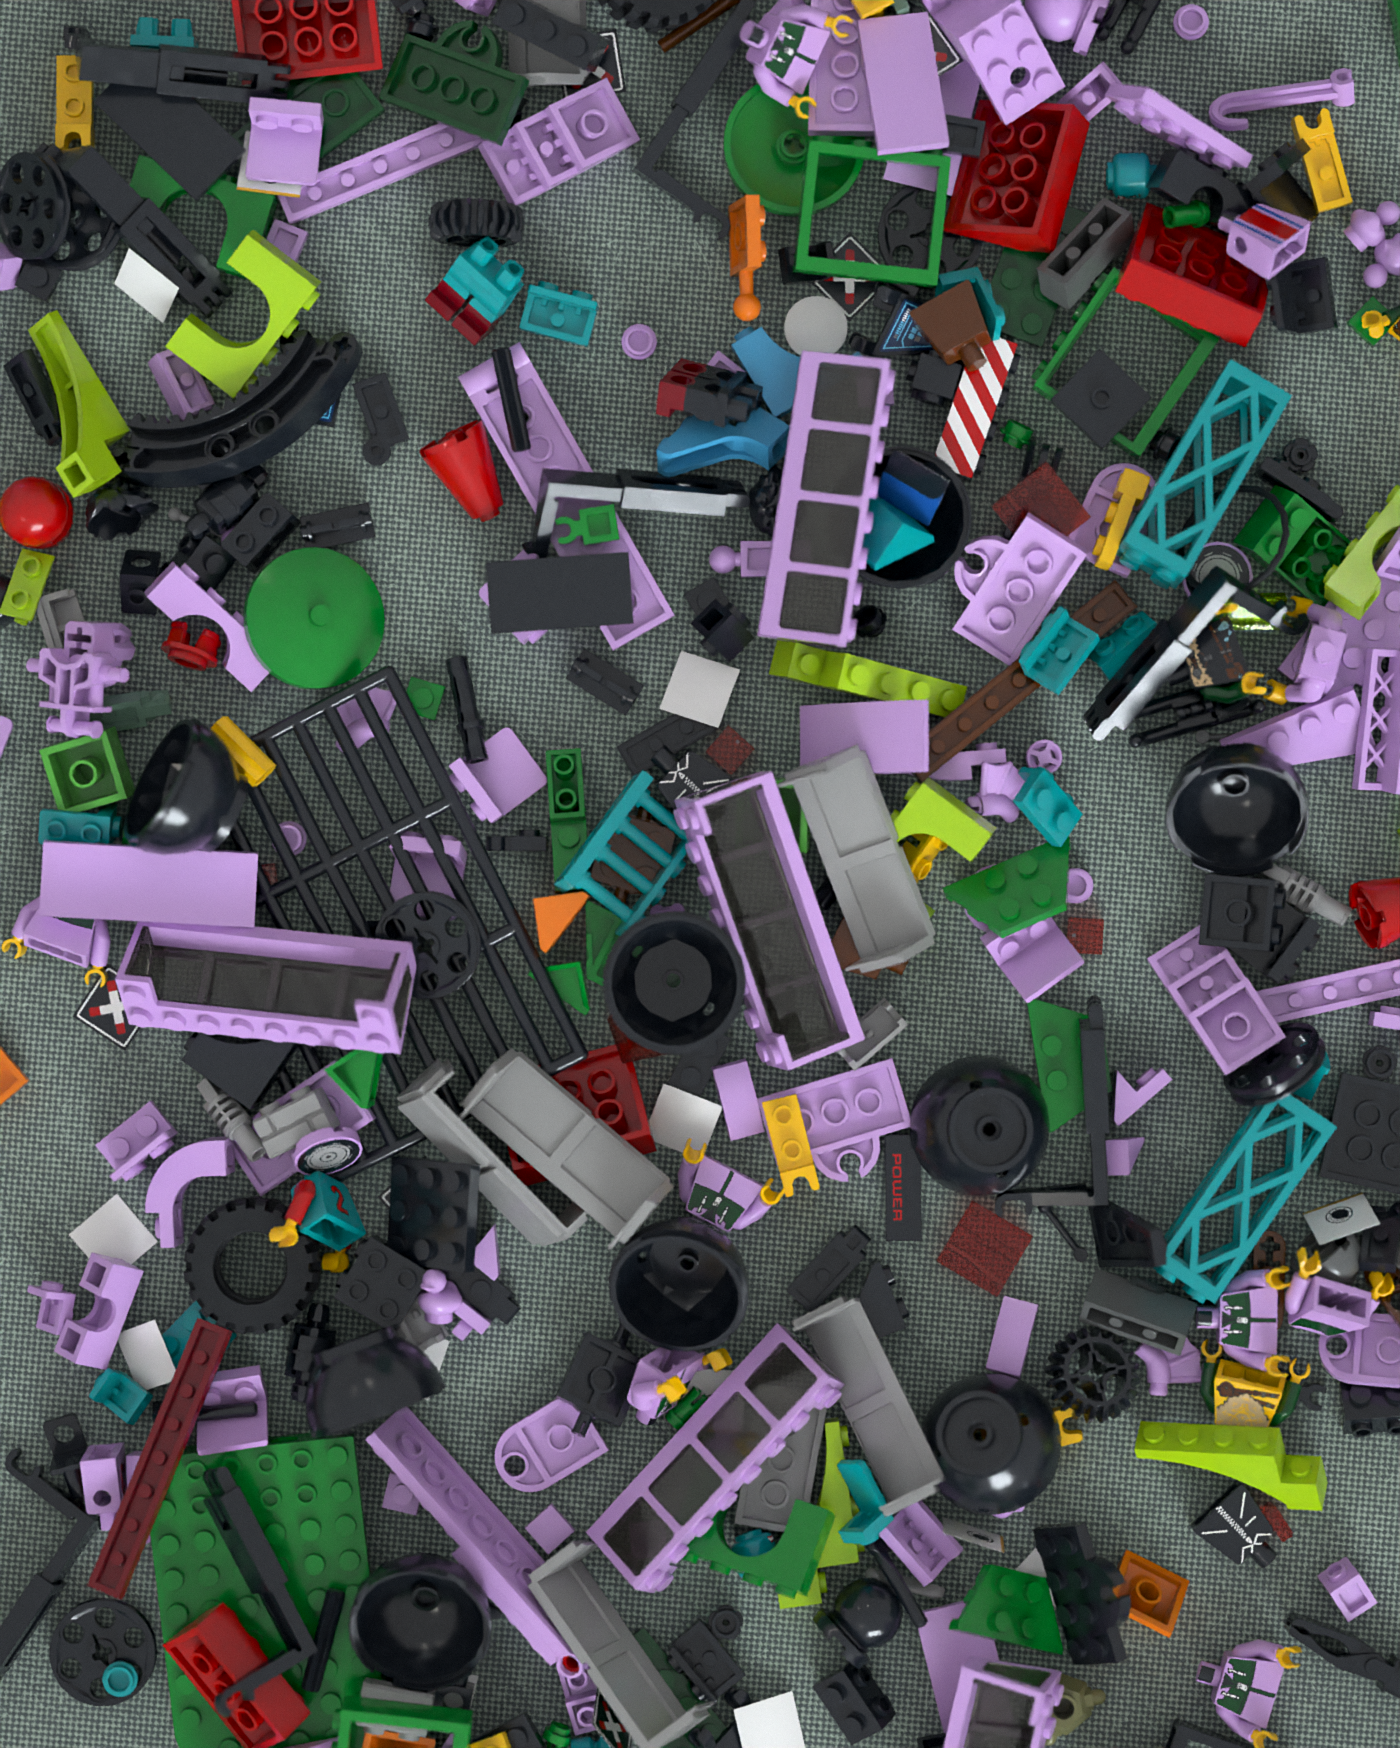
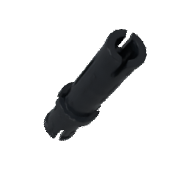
M456 656L449 658L445 663L449 673L451 690L458 716L457 733L461 734L466 763H480L488 760L489 757L482 731L485 725L484 721L479 717L469 671L468 657Z

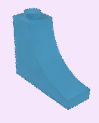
M752 326L742 330L734 336L736 342L731 344V349L742 368L748 373L747 376L751 383L763 386L762 401L769 413L780 419L792 411L800 357L787 352L777 345L767 335L762 326L756 330ZM859 351L850 355L862 357ZM819 365L814 398L854 375L856 371Z

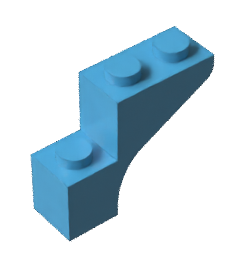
M760 407L751 412L750 418L746 423L738 421L735 427L727 423L723 428L715 426L714 420L703 421L695 415L688 416L684 419L678 430L670 437L664 438L658 445L656 450L658 473L666 477H673L729 459L751 461L769 470L785 455L789 425Z

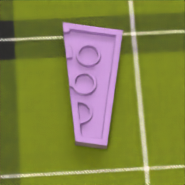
M1349 685L1321 697L1317 702L1306 703L1219 741L1221 745L1241 744L1244 742L1260 745L1291 765L1356 754L1361 706L1352 685ZM1370 733L1369 743L1374 748L1376 744Z

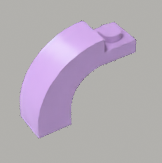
M225 1136L199 1140L173 1153L157 1169L146 1195L145 1213H159V1217L155 1221V1234L157 1239H160L161 1248H175L184 1243L182 1202L185 1191L190 1183L198 1177L227 1176L235 1172L234 1140H230Z

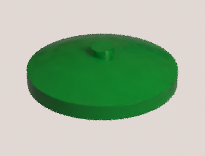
M809 81L802 95L796 93L797 97H809ZM759 84L749 89L738 100L729 115L723 138V154L727 171L734 185L744 196L760 195V205H763L765 210L770 213L799 217L806 144L809 140L815 141L816 136H808V119L799 118L793 106L789 105L786 107L766 95ZM802 102L800 103L799 109L803 114H806L807 116L809 111V103ZM831 136L837 138L836 143L851 145V140H865V136ZM819 154L812 214L833 206L848 193L860 173L863 159Z
M310 547L287 552L271 561L260 571L248 590L244 604L243 621L245 635L254 656L271 675L297 688L321 690L341 685L353 679L371 663L383 638L385 616L382 599L375 583L358 563L334 550Z

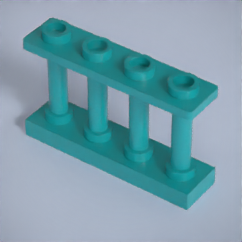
M644 770L629 780L553 884L563 893L574 887L584 889L622 920L614 932L618 936L622 935L631 925L646 917L643 913L650 904L655 906L664 896L666 889L663 885L668 878L674 879L686 865V862L682 860L687 854L685 845L689 843L684 829L681 830L678 827L674 814L650 796L651 791L647 787L654 778ZM634 806L644 808L682 839L671 855L630 823L631 818L627 815ZM614 832L617 835L622 833L662 866L651 882L610 849L611 845L607 842ZM594 860L597 862L603 861L642 893L632 909L590 877L591 872L587 869Z

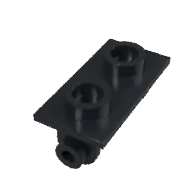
M369 502L300 517V530L306 548H327L376 537Z
M586 649L577 657L566 677L570 682L625 716L644 687L641 683Z

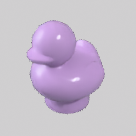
M1384 201L1377 207L1376 213L1364 209H1356L1351 214L1350 225L1343 232L1361 252L1368 246H1378L1386 239L1383 226L1392 225L1400 218V208L1395 202Z
M1400 233L1395 234L1392 239H1384L1375 247L1374 257L1376 264L1369 265L1363 272V280L1368 287L1374 289L1382 287L1387 281L1388 274L1400 276Z
M431 1268L423 1275L420 1285L423 1290L418 1295V1304L425 1312V1321L432 1324H448L453 1320V1312L460 1307L462 1296L457 1286L453 1282L447 1281L446 1275L442 1270Z

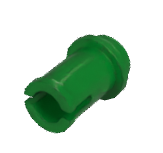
M1192 200L1188 205H1169L1163 210V222L1169 229L1190 225L1194 228H1201L1210 219V209L1206 203L1200 200Z
M693 1386L692 1390L675 1407L668 1410L669 1412L665 1415L668 1422L678 1431L708 1399L704 1393L693 1403L702 1392L697 1386Z

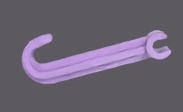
M1347 68L1337 69L1332 72L1330 79L1224 94L1210 105L1209 119L1218 129L1238 131L1249 127L1248 120L1245 118L1223 117L1224 115L1331 100L1336 106H1350L1355 103L1352 70Z

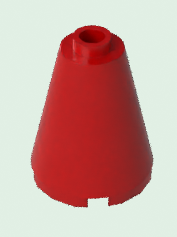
M475 420L446 433L443 438L437 441L438 444L434 439L418 450L422 459L472 519L480 518L481 522H485L500 514L498 508L504 502L486 428L482 420Z
M1400 877L1363 880L1350 885L1348 892L1349 906L1352 909L1357 908L1360 919L1354 921L1367 946L1371 949H1380L1400 938Z

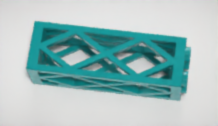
M1230 359L1217 376L1122 538L1116 553L1120 557L1119 562L1131 570L1137 571L1141 569L1151 575L1149 579L1161 588L1168 589L1170 586L1176 589L1191 570L1292 395ZM1221 392L1230 397L1214 406ZM1248 408L1250 409V442H1248ZM1239 410L1240 447L1212 461L1211 425ZM1259 415H1261V416L1264 417V420H1263L1262 424L1260 425V427H1259ZM1201 430H1202L1203 466H1202V463H1201ZM1192 443L1193 472L1168 484ZM1236 466L1213 506L1212 478ZM1202 483L1204 484V521H1203ZM1193 488L1194 526L1166 540L1165 502ZM1155 507H1156V525H1155ZM1146 520L1147 536L1139 533ZM1191 543L1184 557L1174 553L1176 550Z
M1292 1095L1266 1105L1253 1106L1163 1236L1167 1244L1166 1257L1168 1264L1153 1267V1269L1172 1283L1177 1278L1185 1283L1182 1289L1203 1304L1208 1299L1215 1304L1337 1126ZM1276 1105L1286 1111V1113L1264 1122ZM1304 1123L1306 1126L1311 1128L1312 1131L1302 1144V1133ZM1286 1129L1284 1166L1251 1180L1253 1143ZM1236 1163L1235 1188L1212 1197ZM1272 1188L1249 1221L1250 1197ZM1234 1205L1232 1241L1198 1256L1200 1219ZM1184 1238L1182 1259L1174 1251ZM1218 1265V1267L1213 1272L1211 1277H1208L1207 1275L1202 1273L1203 1271Z

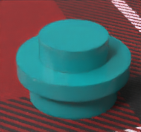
M115 1661L105 1669L102 1683L109 1694L115 1697H124L131 1694L136 1688L138 1673L130 1663Z

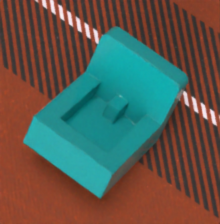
M107 1368L95 1380L94 1388L90 1392L89 1397L95 1402L104 1404L127 1424L135 1425L153 1398V1395L125 1372Z

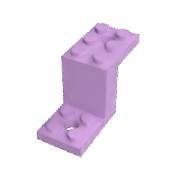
M920 0L926 12H930L958 54L971 65L997 115L1005 125H1008L1066 87L1020 0ZM1018 67H1025L1026 74L1024 79L1017 84H1012L1010 76L1013 70Z

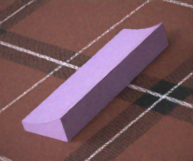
M44 840L39 916L254 927L259 852L217 849L212 852H206L202 849H197L182 854L162 855L148 853L126 844Z

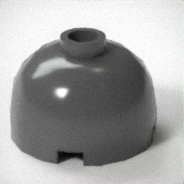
M1312 1232L1298 1245L1299 1248H1306L1307 1259L1314 1255L1315 1250L1318 1251L1321 1268L1317 1273L1309 1275L1311 1278L1317 1276L1350 1286L1356 1280L1357 1273L1360 1270L1361 1243L1355 1233L1319 1245ZM1292 1255L1290 1259L1291 1268L1295 1272H1299L1298 1258L1296 1259Z

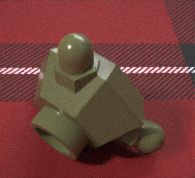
M1061 1674L1059 1684L1064 1685V1691L1059 1705H1054L1051 1717L1056 1718V1725L1051 1739L1046 1738L1045 1745H1053L1057 1736H1062V1734L1068 1735L1092 1715L1091 1710H1094V1706L1105 1702V1692L1101 1689L1091 1690L1090 1687H1087V1682ZM1030 1676L1035 1683L1034 1687H1041L1048 1679ZM1032 1697L1033 1706L1035 1702V1697Z

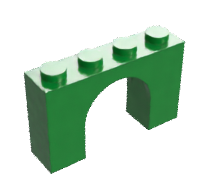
M138 156L130 186L140 197L150 198L165 214L168 207L176 199L188 193L150 156ZM224 174L205 193L213 196L223 204L228 219L227 231L216 267L220 272L249 280L230 266L227 261L252 230H255L267 239L278 200L271 194L236 190L238 179Z
M700 1465L697 1466L677 1521L680 1526H684L722 1485V1478L714 1470ZM796 1499L784 1533L777 1545L762 1555L747 1557L734 1553L727 1544L724 1535V1521L728 1508L724 1511L720 1509L711 1518L713 1524L709 1530L701 1537L695 1536L687 1545L689 1550L682 1558V1560L697 1564L698 1559L710 1562L709 1569L729 1576L731 1570L743 1574L742 1581L758 1587H762L763 1582L775 1585L774 1592L795 1599L796 1593L807 1597L836 1515L828 1509Z

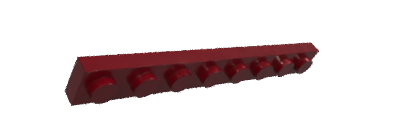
M197 1318L87 1586L123 1600L232 1336V1331Z

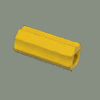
M223 716L211 727L225 742L234 757L238 772L248 778V783L252 787H257L273 772L276 764L228 716Z

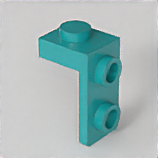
M978 267L950 271L938 275L935 297L969 279L989 336L992 341L999 340L1001 327L1005 325V313L1002 306L996 304L992 296L991 284L988 279L983 278Z
M117 804L102 805L97 814L54 809H42L39 813L38 842L40 844H43L44 840L113 844L115 838H120L122 817L117 816Z
M841 1460L837 1467L860 1511L838 1532L844 1543L871 1544L879 1538V1533L894 1518L892 1515L885 1517L883 1511H880L879 1507L886 1505L887 1501L881 1494L873 1478L872 1471L864 1460Z

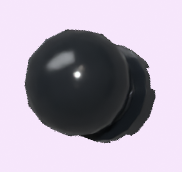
M862 1578L842 1588L835 1598L833 1611L828 1612L826 1609L821 1608L812 1620L828 1640L835 1636L841 1642L844 1649L841 1654L853 1666L860 1669L870 1661L869 1656L866 1654L867 1648L881 1647L894 1638L901 1626L904 1610L890 1585L876 1578Z

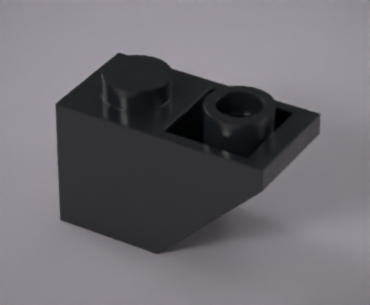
M879 1259L872 1261L857 1298H859L878 1339L906 1328L904 1319L910 1316L903 1298L895 1299L890 1286L896 1284L889 1264L881 1266Z

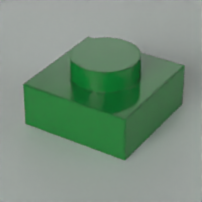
M1374 296L1347 322L1371 347L1390 329L1385 326L1384 333L1380 338H1372L1369 335V327H1362L1361 318L1366 312L1378 311L1382 315L1383 312L1387 311Z
M411 676L407 694L418 716L436 721L446 687Z

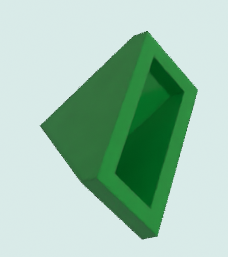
M583 960L545 966L561 999L586 1016L591 1008ZM530 971L528 975L536 980L532 971Z
M355 1049L324 1069V1071L360 1108L368 1109L375 1105L384 1053Z

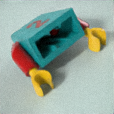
M321 1171L313 1172L310 1175L303 1174L304 1179L291 1189L292 1202L284 1216L286 1219L285 1225L273 1227L269 1232V1240L271 1242L280 1241L279 1247H289L296 1244L298 1232L295 1227L298 1225L300 1232L335 1249V1253H325L323 1255L322 1269L332 1273L343 1272L349 1267V1258L345 1253L346 1249H350L353 1242L366 1234L363 1223L349 1190L343 1183Z

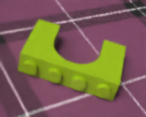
M255 230L247 234L227 263L258 286L267 298L270 308V320L265 333L252 341H232L221 336L191 313L165 346L233 399L239 391L245 394L248 393V385L250 383L254 385L258 379L254 374L261 363L266 367L269 365L279 351L274 346L281 336L288 339L300 323L295 319L296 315L302 307L309 311L321 295L316 291L321 283L319 279Z
M930 777L922 784L916 781L904 796L908 803L902 812L895 809L890 815L898 834L897 843L912 834H929L945 842L970 862L978 855L997 829V827ZM925 904L929 917L931 918L932 915L935 913V910H933L931 907Z

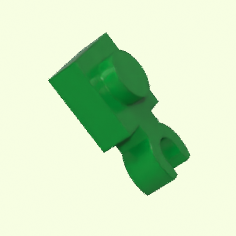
M614 504L579 509L580 520L574 521L569 517H559L555 520L556 525L567 524L571 528V532L567 537L558 538L559 544H570L578 536H583L585 546L620 540Z

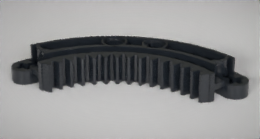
M302 329V331L292 332L291 335L295 339V343L285 344L286 349L289 351L288 355L279 354L277 356L281 364L279 366L269 365L268 368L271 375L269 377L259 375L260 385L257 387L250 383L248 385L249 394L245 395L240 391L237 392V402L233 403L227 398L225 399L223 409L214 404L212 405L211 414L208 415L204 409H200L198 418H195L191 412H188L184 421L178 414H175L170 422L165 415H162L158 421L153 415H149L145 419L141 413H137L132 420H129L127 425L132 430L126 445L127 447H120L111 452L118 466L127 464L130 461V467L123 466L121 472L115 476L116 480L141 487H191L235 476L265 462L302 437L328 411L355 372L362 358V346L354 335L349 332L338 333L327 342L313 338L309 331ZM348 345L351 347L350 351H343L342 355H340V349L346 350Z

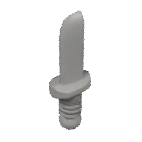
M869 1568L865 1571V1578H876L890 1585L881 1570L877 1571L875 1568ZM898 1570L911 1593L934 1599L944 1596L945 1589L931 1583L924 1587L917 1579L903 1576L904 1571Z

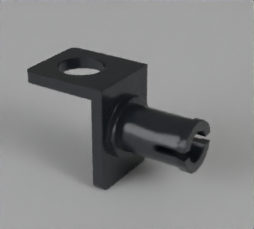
M70 1413L44 1421L43 1429L53 1454L49 1472L51 1476L63 1473L70 1492V1498H81L84 1496L80 1460L86 1452L88 1445L76 1413ZM60 1425H67L73 1429L75 1436L69 1442H61L54 1436V1430Z

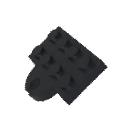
M1086 1522L1048 1524L1032 1529L1036 1540V1548L1041 1556L1046 1572V1581L1054 1598L1057 1617L1061 1622L1067 1641V1650L1072 1657L1073 1664H1114L1128 1659L1118 1624L1124 1622L1130 1614L1131 1597L1130 1595H1123L1119 1598L1115 1596L1112 1588L1126 1581L1112 1562L1104 1557L1096 1556Z

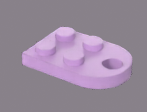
M1129 463L1111 465L1102 470L1093 480L1068 535V538L1089 550L1084 560L1093 564L1096 562L1097 556L1093 555L1092 551L1099 534L1105 536L1109 523L1104 522V518L1111 501L1115 503L1118 501L1112 498L1124 468L1143 473L1151 477L1142 502L1138 507L1133 506L1123 537L1154 486L1155 480L1137 465ZM1147 520L1139 532L1145 536L1147 535ZM1116 555L1112 566L1108 570L1127 578L1131 569L1122 565L1119 562L1120 557Z
M1372 1313L1370 1324L1367 1328L1334 1336L1320 1335L1319 1355L1326 1371L1335 1379L1348 1384L1400 1388V1328L1389 1314ZM1332 1338H1341L1346 1342L1347 1348L1344 1353L1333 1355L1326 1348L1328 1341Z
M556 1398L514 1423L503 1432L495 1449V1465L501 1478L512 1488L523 1492H537L546 1489L609 1451V1448L593 1421L590 1423L585 1438L577 1436L578 1434H573L571 1430L580 1413L572 1405ZM513 1455L520 1456L525 1462V1470L517 1475L509 1473L505 1467L506 1459Z

